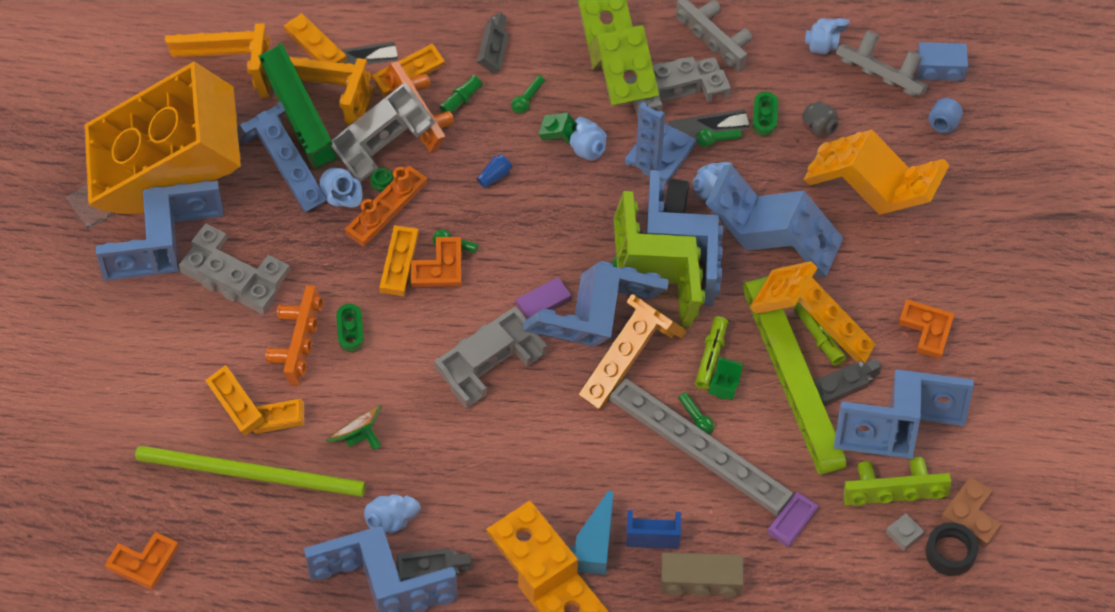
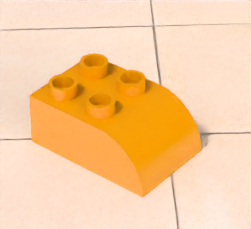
M194 61L86 123L88 205L112 213L141 214L144 213V189L176 186L178 184H195L203 181L212 182L232 174L241 167L234 87Z

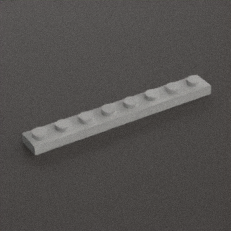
M625 378L610 395V401L774 515L777 516L792 499L793 492Z

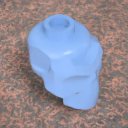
M818 19L817 23L813 24L811 30H806L805 44L809 45L810 52L827 55L830 50H838L840 32H844L849 26V19Z
M579 116L575 120L577 131L571 135L570 145L577 156L594 161L605 151L607 135L597 123Z
M731 162L710 163L697 171L692 186L699 199L707 201L723 166L732 164Z
M330 168L322 174L320 188L327 197L329 204L336 207L359 206L363 197L362 186L359 180L354 179L343 168Z
M396 494L379 496L367 504L364 509V517L370 528L383 526L385 533L393 534L404 529L407 526V522L416 517L420 512L421 506L414 498L407 495L405 497Z

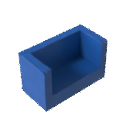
M633 510L627 511L626 547L679 549L681 512L675 513V520L633 519Z

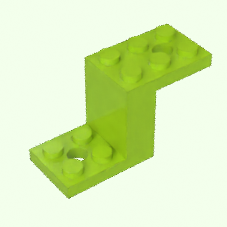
M578 0L592 68H603L611 106L658 97L659 92L644 26L632 27L627 0ZM601 13H609L612 16V22L610 24H603L600 21ZM627 71L633 72L636 75V82L633 84L625 82L623 78L624 73Z
M623 191L613 218L617 268L631 267L637 269V272L642 274L657 273L661 275V278L668 279V284H677L680 324L682 327H691L694 319L698 318L700 305H703L705 302V291L701 290L700 284L703 279V270L699 268L698 264L701 250L700 247H697L696 237L639 234L640 224L635 219L638 213V203L634 201L633 191Z

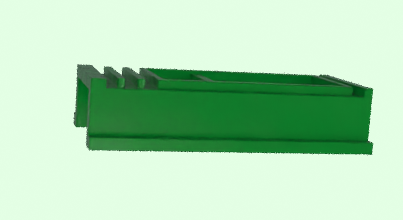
M282 42L277 44V47L258 55L263 70L279 102L282 103L286 111L285 114L313 170L332 161H338L331 146L332 141Z

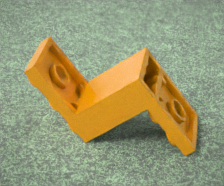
M871 129L823 143L818 148V154L814 161L808 166V172L803 180L811 186L843 177L879 215L931 202L950 165L945 159H940L909 168Z

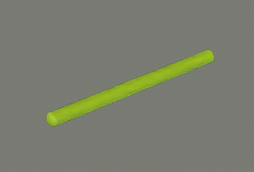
M139 446L135 451L136 460L141 462L363 497L365 493L366 482L146 446Z

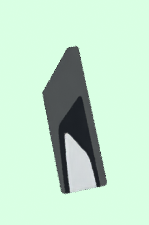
M395 42L341 50L347 57V61L343 64L350 63L355 65L357 58L366 59V65L398 60Z
M744 109L668 121L669 126L696 137L698 131L704 128L710 129L713 132L750 128Z

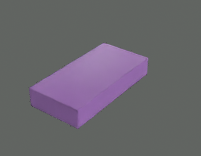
M556 278L515 299V304L527 320L542 309L553 310L571 300V294L561 280Z
M796 492L768 528L767 534L789 548L818 511L819 505Z

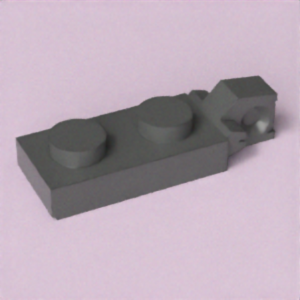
M501 12L491 16L490 20L487 21L477 63L492 74H496L501 70L509 35L504 30L507 16Z
M874 359L865 364L862 361L853 363L815 380L814 383L824 407L867 388L868 384L873 382L872 377L880 374L882 366L879 361Z
M450 548L398 554V576L400 582L450 567H454L456 576H458L459 572L472 570L471 553L457 555V551H450Z

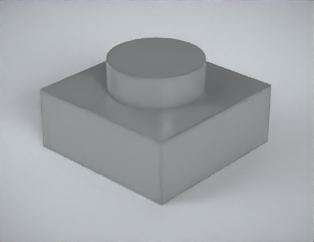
M905 513L886 529V534L905 551L923 537L924 531Z

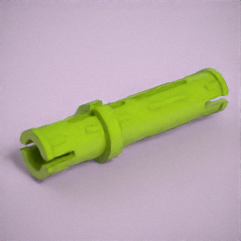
M797 302L793 309L816 340L818 349L823 350L832 366L842 364L846 360V355L841 351L830 334Z
M716 316L713 318L710 333L705 338L704 343L706 347L697 378L694 382V385L699 389H709L720 350L724 348V336L729 321L724 317ZM716 335H717L716 343H715V346H714V348H713V343H714L715 337H716ZM711 358L708 370L706 371L708 360Z

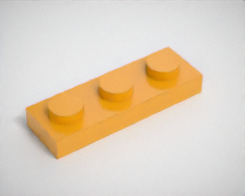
M300 14L284 25V31L314 60L342 64L347 61L346 55L303 14Z
M433 44L399 60L409 78L422 74L428 75L445 66V60ZM388 67L372 75V81L383 97L392 93L383 78Z
M394 225L379 287L380 293L405 296L419 229Z
M226 365L205 380L244 436L266 421Z

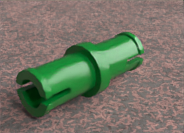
M472 75L461 87H456L453 90V94L439 105L442 113L449 111L452 114L462 104L466 105L470 101L469 98L483 87L482 81L477 76Z

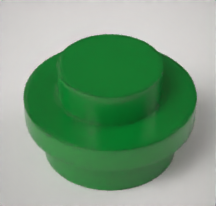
M379 168L371 175V186L373 189L382 192L394 180V176L388 169Z

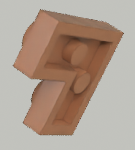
M969 477L941 516V519L946 523L955 522L969 528L976 536L978 543L985 548L1001 526V523L980 511L991 496L992 490L972 477Z

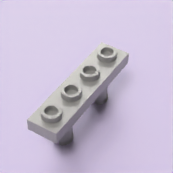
M678 0L676 4V17L678 21L690 28L697 38H701L712 52L717 53L723 58L729 67L734 68L738 73L746 68L747 53L741 47L752 41L751 32L743 28L740 32L729 38L709 20L721 10L720 5L715 0H711L700 9H697L688 0Z
M866 31L859 49H855L847 44L839 45L836 54L842 56L841 60L849 65L856 63L862 66L863 72L872 76L876 73L883 77L882 81L892 86L898 84L904 87L903 91L909 95L916 97L917 94L926 93L929 85L916 79L913 75L922 58L918 53L909 51L901 69H896L873 58L871 55L880 37L875 32Z

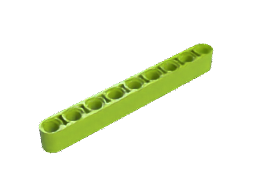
M768 276L743 282V291L749 307ZM778 309L758 314L751 310L818 474L824 475L845 469L846 459L842 449H834L835 431L784 310Z

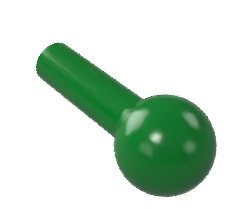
M538 75L522 96L519 95L512 99L511 109L518 114L526 113L530 107L529 101L546 80Z
M704 128L698 131L696 135L698 145L704 148L712 146L717 141L741 139L740 129L713 132L710 129Z
M445 229L437 230L432 237L433 244L436 246V237H452L450 232ZM461 239V250L472 253L477 252L479 246L477 243Z
M687 392L682 393L678 399L695 421L694 425L710 435L715 427L713 420L708 416L702 415Z

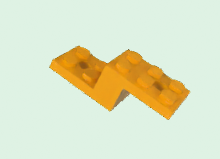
M531 501L523 504L486 529V534L517 571L518 587L538 612H565L564 609L568 605L577 606L579 612H608L579 576L578 559ZM520 532H528L532 537L530 540L523 542L517 539V535Z

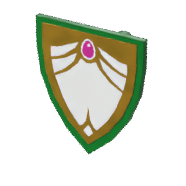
M382 405L349 422L326 439V441L335 442L345 439L347 445L352 447L366 439L372 450L378 449L382 444L371 426L374 424Z

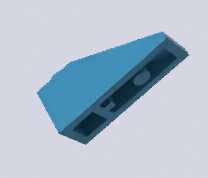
M614 491L606 493L577 535L576 546H570V550L578 559V572L606 575Z

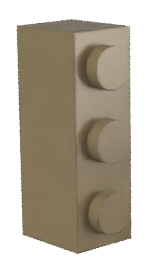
M662 552L661 593H667L669 596H680L682 594H694L696 597L721 595L723 598L741 596L743 589V555Z

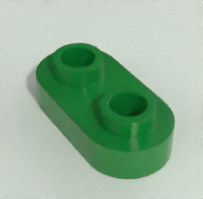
M761 92L754 99L752 128L755 133L761 136H769L776 130L778 98L771 92Z
M344 304L336 313L338 343L342 350L355 352L364 343L362 313L357 305ZM348 318H353L352 321H346ZM351 339L355 340V342L348 343L347 341Z

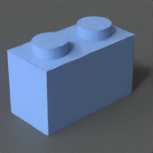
M919 42L917 53L922 58L917 66V79L965 81L968 69L967 44Z

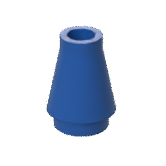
M504 155L493 156L476 179L482 187L487 189L493 183L509 175L513 166Z

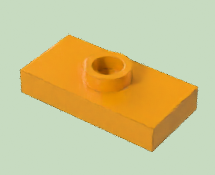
M300 398L257 406L266 421L255 428L253 432L259 434L303 426L304 401Z

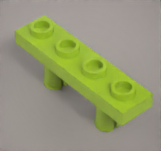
M914 457L909 463L912 476L876 479L873 463L864 461L858 464L860 480L845 481L843 492L844 505L860 506L870 503L885 504L894 501H915L918 499L949 497L951 486L950 473L928 474L924 458Z

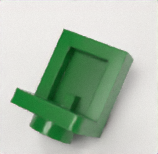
M569 113L546 115L543 118L538 135L542 140L563 138L571 146L570 138L577 131V123Z
M720 357L708 394L720 399L733 401L740 383L743 364Z

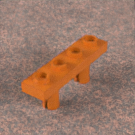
M399 61L390 63L383 76L386 85L392 92L404 82L412 89L436 122L420 135V139L426 145L429 152L437 151L446 137L441 128L452 126L454 122L453 115L447 111L433 116L417 92L430 86V79L426 74L409 78Z
M409 165L406 168H396L393 171L394 180L373 201L371 199L362 201V212L345 228V235L365 247L428 183L426 176Z
M305 286L300 305L279 304L277 307V317L279 320H294L296 325L290 347H268L265 359L267 363L285 364L283 372L290 385L300 386L301 378L306 374L307 355L312 351L311 339L313 332L317 331L318 326L317 315L323 307V298L319 295L316 286Z

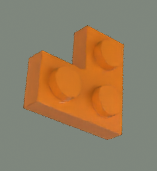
M436 237V260H411V287L461 286V237Z
M906 299L898 325L922 332L916 353L941 360L955 313Z
M154 532L142 553L118 543L104 566L107 571L153 591L177 552L179 543L157 532Z

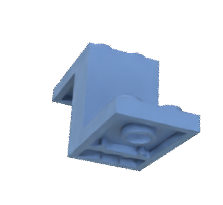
M732 164L723 166L706 201V205L715 215H719V220L746 251L793 246L805 262L812 261L817 267L815 273L818 277L827 276L843 240L841 234L804 190L758 196Z
M650 170L647 234L696 237L697 247H700L701 250L699 262L705 263L704 305H714L715 296H720V283L722 279L721 240L723 238V225H718L719 215L663 212L665 181H660V171Z
M203 181L195 184H178L176 186L144 189L146 240H131L129 242L97 245L96 256L104 281L179 272L175 222L223 217L224 209L218 181Z
M600 261L581 274L575 315H565L564 317L556 315V312L553 310L542 309L524 321L523 331L596 347L611 338L617 293L633 294L636 297L651 300L668 289L669 280L661 278V275L657 273L642 274L638 273L635 268L623 267L621 269L613 267V264L610 262Z
M895 369L888 407L841 401L834 449L913 459L920 420L965 426L974 380ZM939 397H947L950 400L948 402H939L937 399ZM859 426H867L870 429L868 431H860L857 428Z
M383 526L304 548L311 580H324L332 574L342 571L351 572L363 565L377 612H424L428 607L438 604L441 606L448 605L455 599H458L457 577L454 567L400 582Z

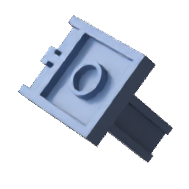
M280 102L275 107L263 111L248 122L240 124L237 128L238 142L243 141L244 144H247L256 139L257 135L259 136L304 212H307L327 199L281 124V117L286 111Z
M642 102L638 111L637 143L626 156L625 164L628 166L631 164L641 169V173L649 177L650 170L660 171V180L665 181V185H667L669 179L674 176L696 146V139L665 124V113L663 111L657 112L648 107L647 103Z

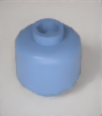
M939 99L935 102L929 113L928 121L930 126L939 133L947 134L955 131L963 117L962 107L953 99Z

